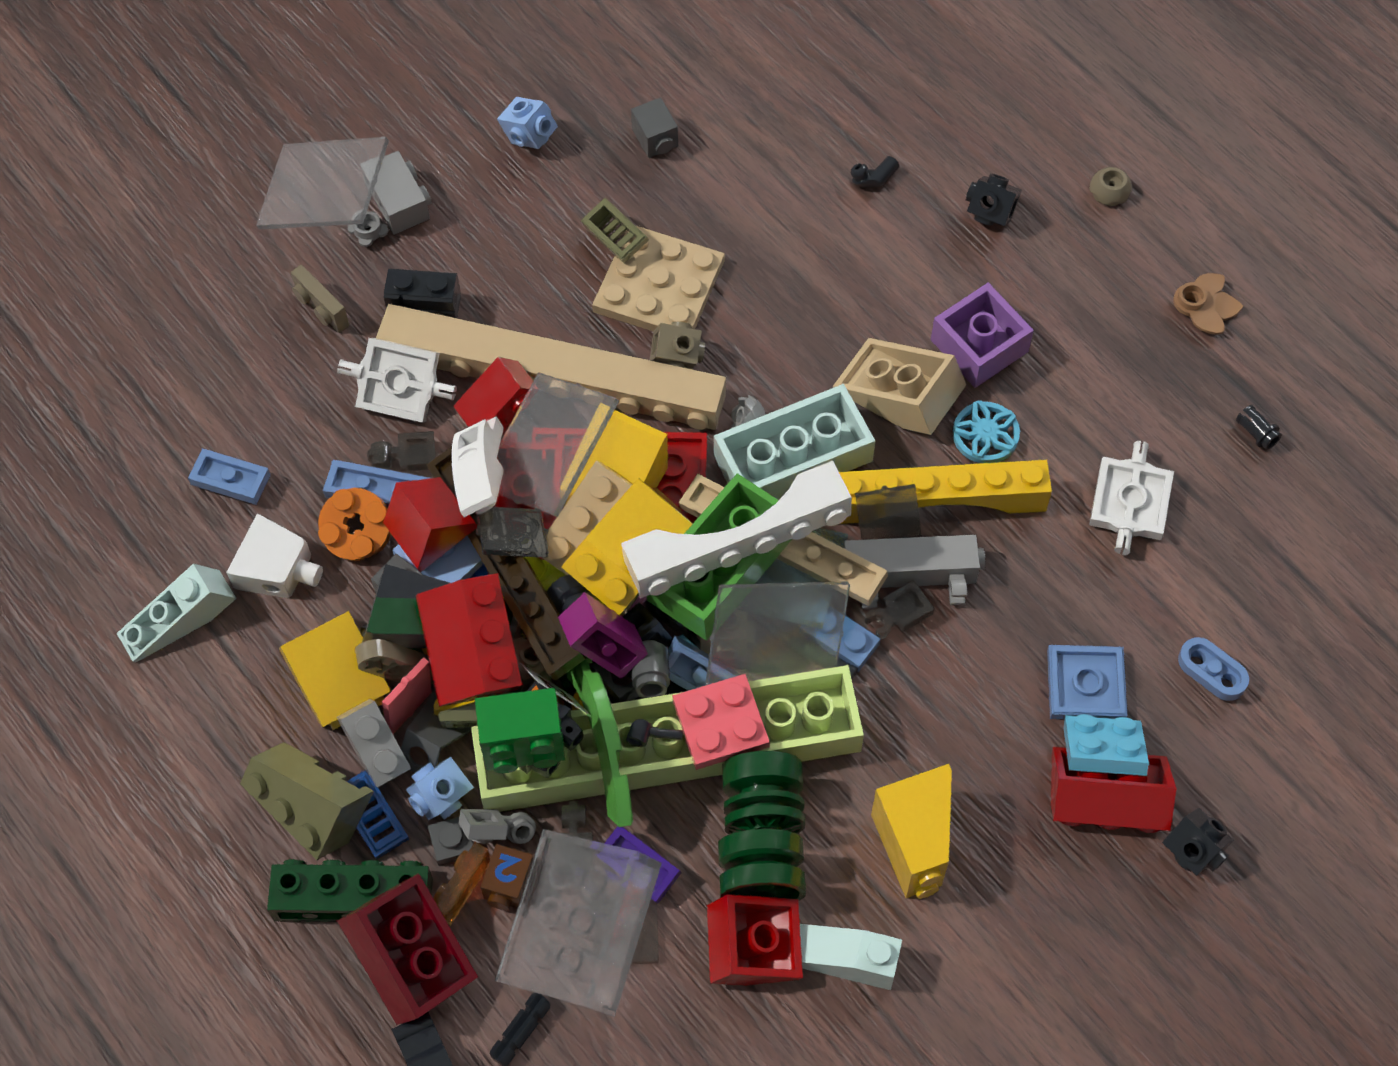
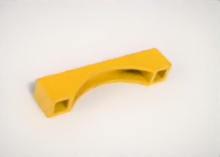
M1047 460L839 472L852 497L851 516H848L840 524L869 522L899 511L936 505L983 506L1010 514L1047 511L1052 493Z

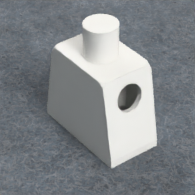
M257 514L226 573L233 588L237 590L289 598L292 596L298 582L316 587L321 579L323 567L309 562L311 552L303 538Z

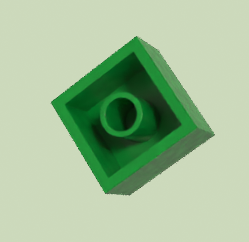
M555 688L475 698L479 744L487 771L494 770L496 773L504 774L514 772L521 766L534 765L536 768H548L556 765L558 761H565L561 720Z

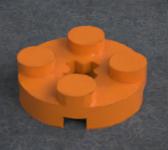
M350 488L337 490L325 502L320 511L318 519L319 539L331 553L345 560L361 561L371 557L373 554L376 555L385 548L391 537L390 531L383 523L387 512L386 504L379 496L366 489ZM355 515H361L360 522L364 524V528L362 531L355 530L354 534H350V527L346 525L348 519H353Z

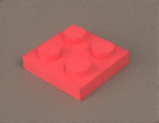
M746 674L672 695V701L696 770L724 762L728 758L739 754L770 748V741Z

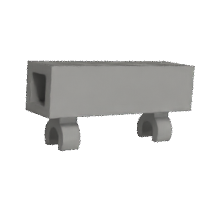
M976 535L844 541V549L887 570L888 577L881 588L949 585L950 605H965V597H967L966 584L976 583L979 570L985 569L984 548H978ZM878 593L870 606L862 603V609H877Z

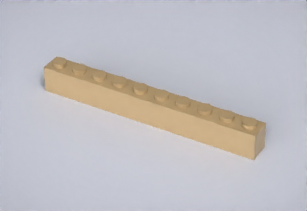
M388 304L376 336L377 339L438 352L440 354L437 369L449 371L458 377L471 376L479 378L497 357L519 361L541 392L552 394L556 398L581 400L594 407H601L603 404L620 409L627 414L634 415L640 413L653 416L663 422L676 421L685 423L692 428L700 430L706 428L716 430L726 396V377L392 304Z

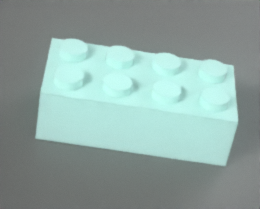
M844 384L714 435V458L727 483L738 473L778 500L789 490L799 473L830 461L834 462L838 472H848L872 462L875 448V439Z

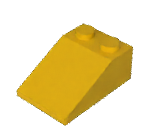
M638 478L581 542L561 568L608 608L621 615L639 594L624 562L621 543L656 529L684 534L693 523Z

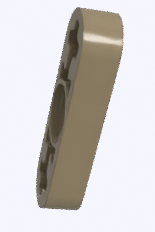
M383 639L368 640L360 643L355 648L359 670L400 683L401 679L423 657L429 661L427 654ZM430 666V678H431V684H433V683H434V680H433V675H432L431 666Z

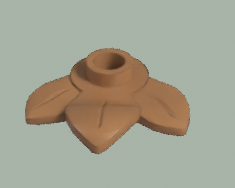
M1214 273L1202 274L1195 282H1189L1180 286L1173 297L1175 308L1180 313L1190 316L1195 327L1209 334L1224 333L1223 321L1235 317L1242 310L1243 305L1234 297L1222 291L1225 276ZM1186 299H1191L1195 303L1188 302Z

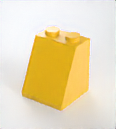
M602 404L562 487L563 507H565L597 460L631 484L640 478L650 488H656L668 469L667 434Z
M349 611L279 647L284 660L321 727L330 724L332 730L341 726L336 718L337 716L368 699L374 700L377 706H380L385 699L383 695L391 692L384 678L359 670L355 648L362 643L363 637Z
M949 764L877 788L875 791L871 816L905 898L914 895L918 899L929 897L939 891V887L942 886L949 863L952 770Z

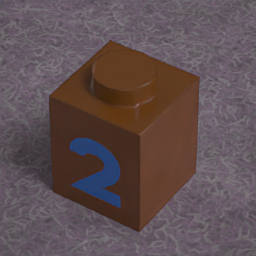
M495 845L480 887L484 899L488 900L487 903L490 906L504 911H508L510 907L521 910L536 868L533 855L502 845Z

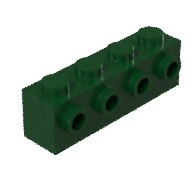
M289 859L285 860L283 864H272L267 911L274 921L337 922L366 902L418 873L432 895L433 877L429 866H423V863L418 861H403L400 863V866H389L376 860H366L361 862V865H346L345 862L339 860H325L322 862V865H307L305 861Z

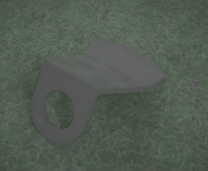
M436 689L433 690L426 704L406 729L401 750L411 767L410 770L415 773L425 765H419L413 761L410 755L411 747L417 746L422 748L428 756L427 764L430 762L435 767L441 749L472 731L471 727L446 728L441 726L439 716L434 714V703L437 699Z

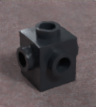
M990 173L989 177L983 176L978 179L977 183H971L965 201L970 202L967 212L974 214V219L980 223L993 225L995 222L1005 226L1012 219L1022 189L1008 185L1009 179Z
M1197 808L1186 815L1162 843L1175 855V860L1182 868L1192 871L1197 876L1207 868L1212 872L1217 870L1229 857L1225 850L1234 840L1227 834V829L1219 820L1209 817L1204 811Z

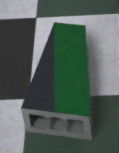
M385 564L362 642L383 639L406 648H427L416 595L449 584L450 582ZM504 599L513 638L518 622Z

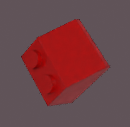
M727 894L707 905L710 984L748 986L800 980L803 978L798 899Z

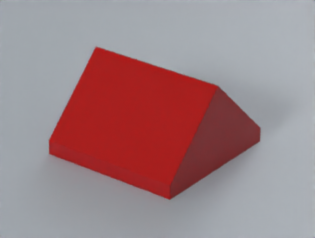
M441 477L396 482L383 522L420 573L479 527L470 515L463 517L456 496Z

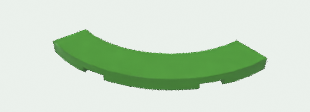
M586 657L583 662L566 673L567 679L575 687L585 710L590 714H587L599 756L606 796L607 815L618 827L630 826L633 822L628 777L627 775H620L619 758L622 745L617 724L601 676L598 672H591L589 663H592V660Z

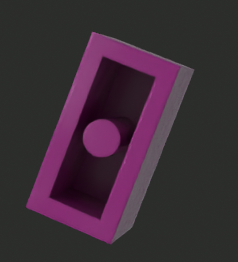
M586 592L558 617L570 647L619 678L624 677L648 654L635 625Z

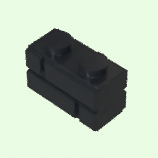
M388 269L384 289L386 309L388 304L458 318L461 291L457 273Z

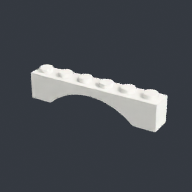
M830 461L799 473L789 490L774 506L759 517L739 527L700 535L676 534L656 529L621 543L624 562L641 598L650 594L653 596L660 595L669 590L673 585L683 581L698 580L706 572L721 566L725 568L731 567L742 558L754 553L762 554L769 552L777 544L790 539H802L813 530L825 525L834 526L840 524L848 516H851L852 497L834 462Z

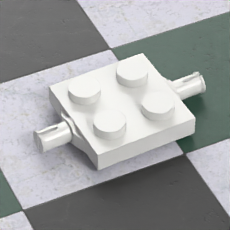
M373 337L368 339L366 354L360 364L341 359L338 366L345 368H337L338 374L357 378L358 395L355 407L422 423L426 422L429 404L434 396L453 401L456 394L449 392L457 391L455 385L437 382L436 369L440 353Z
M1141 441L1134 442L1131 459L1117 460L1102 457L1089 522L1090 526L1109 529L1118 533L1114 550L1120 554L1124 542L1122 555L1130 553L1132 536H1142L1156 540L1162 539L1174 471L1156 468L1146 462L1149 444L1143 442L1141 453H1139Z

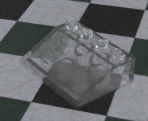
M543 829L495 981L615 1017L662 863L635 850Z

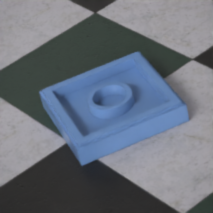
M1048 646L1050 719H1065V715L1078 716L1081 714L1110 719L1127 717L1124 647Z

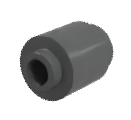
M654 640L642 641L648 654L631 669L632 685L640 697L663 696L670 685L668 649L665 645Z

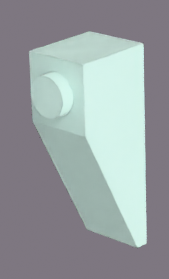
M800 924L803 969L891 990L902 939L866 930Z

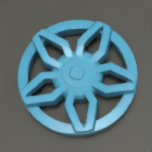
M973 402V404L965 407L958 414L953 427V440L957 449L965 457L978 463H997L1005 460L1015 451L1020 437V427L1015 414L1002 405L993 402ZM978 411H982L985 418L980 419ZM990 411L997 413L993 419H990ZM972 413V421H963L965 417ZM1002 419L1007 420L1004 424L1001 425L997 423V421ZM1010 426L1013 430V439L1005 432ZM963 428H971L972 431L969 432V431L963 430ZM960 437L968 440L973 439L972 450L965 446ZM999 439H1003L1007 444L999 442ZM977 445L983 447L979 453H977ZM990 447L1002 450L998 454L986 455Z

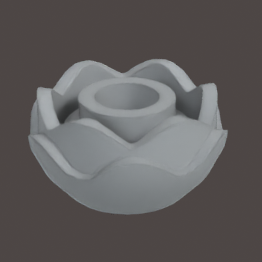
M750 395L748 398L739 397V404L731 412L734 422L731 428L764 416L765 410L761 403Z

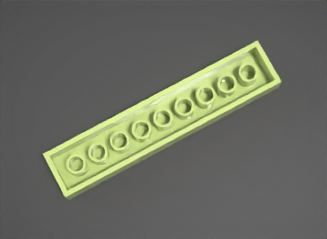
M848 665L748 681L770 741V748L760 751L786 752L797 756L801 761L861 752L864 734ZM679 693L611 704L622 745L619 758L620 775H627L629 790L722 775V764L724 762L698 770L695 769L684 734L682 740L653 738L649 736L645 747H637L627 743L626 739L631 724L638 719L648 721L653 727L682 730L672 701V695ZM580 709L571 710L572 720L583 730L584 738L571 751L564 746L565 761H560L558 768L549 778L538 774L532 769L528 774L519 768L514 772L504 774L496 773L494 770L487 771L479 744L478 726L471 727L483 808L498 809L501 812L604 795L605 789L599 756L587 713Z

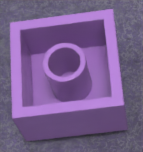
M988 282L934 318L931 341L942 353L955 355L962 375L976 388L1028 353L1034 330Z

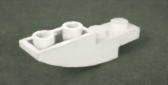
M497 416L488 421L484 419L454 434L452 443V472L456 497L463 517L474 512L482 514L490 510L497 501L504 472L497 459L504 427Z

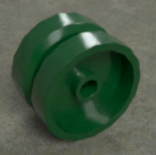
M751 829L732 833L718 841L719 866L726 870L720 875L719 879L720 898L729 894L798 899L800 901L806 896L805 872L798 868L804 861L803 838L797 833L779 829Z

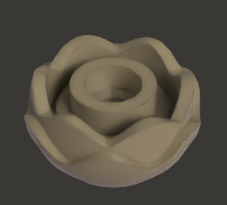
M1106 167L1094 174L1089 189L1097 202L1113 207L1127 201L1132 191V183L1127 173L1122 169Z

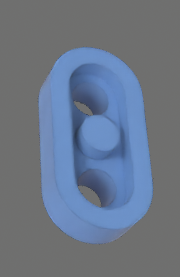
M1196 637L1189 639L1182 646L1178 662L1181 669L1187 675L1222 700L1232 701L1243 695L1249 684V675L1240 663L1205 638ZM1191 657H1199L1203 664H1195ZM1227 679L1231 681L1233 687L1224 686L1221 680Z

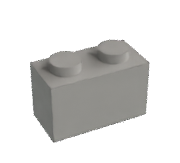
M399 151L362 166L366 186L393 235L430 219L428 205L432 204L429 193L424 185L418 186L415 181L418 177L411 161L405 162Z
M368 699L336 717L361 764L376 787L411 769L374 700Z

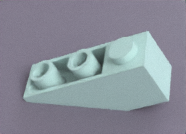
M192 564L118 631L117 635L131 660L138 662L211 622L236 597L220 570Z

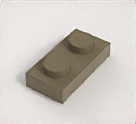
M302 264L290 272L294 282L293 293L302 304L309 303L314 308L313 311L323 325L327 326L330 324L338 333L349 326L345 307Z

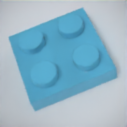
M1087 714L1078 716L1065 715L1064 736L1069 770L1147 776L1149 761L1141 721L1132 720L1127 717L1110 719L1097 718Z

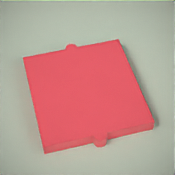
M424 657L382 701L384 719L392 734L414 714V711L432 693L429 661Z

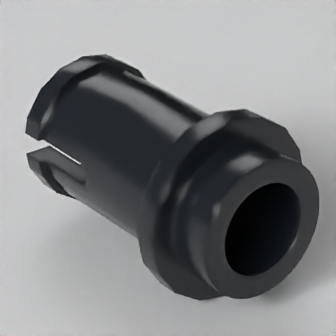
M1253 405L1244 408L1243 411L1252 419V422L1241 413L1238 414L1236 422L1256 439L1258 447H1264L1268 450L1275 446L1282 437V434L1279 432V426L1277 424H1270Z

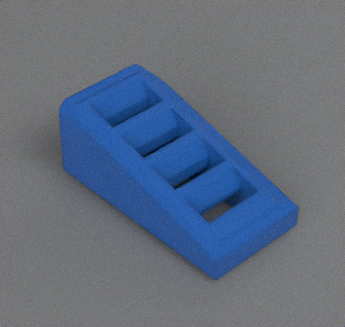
M366 770L346 781L359 789L366 786L374 791L368 804L375 800L377 805L363 813L356 829L376 860L409 840L405 830ZM382 814L385 815L386 818L368 829L365 827L367 823ZM392 826L394 832L375 843L373 837Z

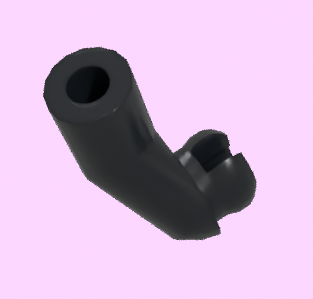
M887 156L876 169H868L866 164L858 163L852 167L850 172L853 177L852 182L860 188L881 187L898 170L899 163L891 156Z

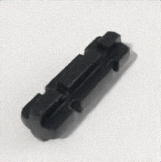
M537 992L531 994L525 1003V1010L520 1009L503 1032L502 1041L497 1040L490 1050L491 1058L502 1066L509 1065L516 1055L514 1052L516 1048L520 1050L539 1024L538 1018H543L550 1009V1002Z

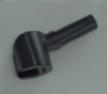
M638 719L631 724L626 741L633 746L645 747L649 736L653 738L682 740L683 730L653 727L648 721Z

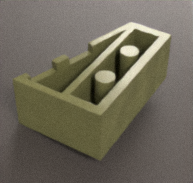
M285 742L251 757L240 782V785L316 860L350 842L374 792L366 786L359 789L346 782L347 776L338 771L332 774L319 767L318 760Z

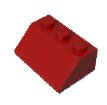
M498 573L458 580L416 595L439 707L473 701L475 698L496 696L506 692L513 693L522 686Z
M1053 747L1051 772V809L1053 821H1060L1067 826H1079L1082 823L1094 824L1110 830L1129 827L1137 828L1146 833H1156L1159 830L1171 831L1177 788L1167 756L1148 755L1149 766L1147 776L1069 770L1066 748Z

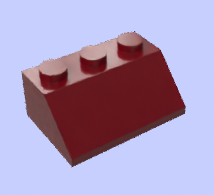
M419 873L371 899L337 921L396 1025L419 1018L478 978Z

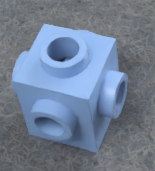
M515 97L497 118L511 144H516L520 147L525 146L539 149L548 141L550 135L558 127L551 115V109L546 103L541 100Z
M449 757L435 767L429 762L414 773L411 777L415 783L408 787L406 791L411 796L409 797V803L420 816L425 815L430 820L438 815L446 819L462 806L459 799L474 787L452 757Z

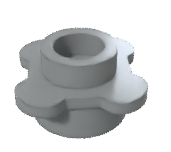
M363 211L357 214L353 221L348 224V232L354 234L359 239L358 241L361 246L369 247L378 237L387 235L388 227L386 224L380 223V219L375 212Z

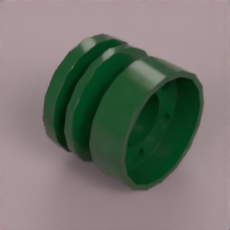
M754 751L728 758L722 764L723 793L729 797L724 802V814L727 815L724 817V824L727 834L730 835L735 832L751 829H779L799 834L805 829V814L802 812L804 810V799L798 795L803 790L802 761L797 756L786 752Z

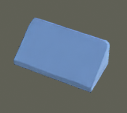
M678 636L673 638L668 648L670 680L688 691L739 676L735 669Z

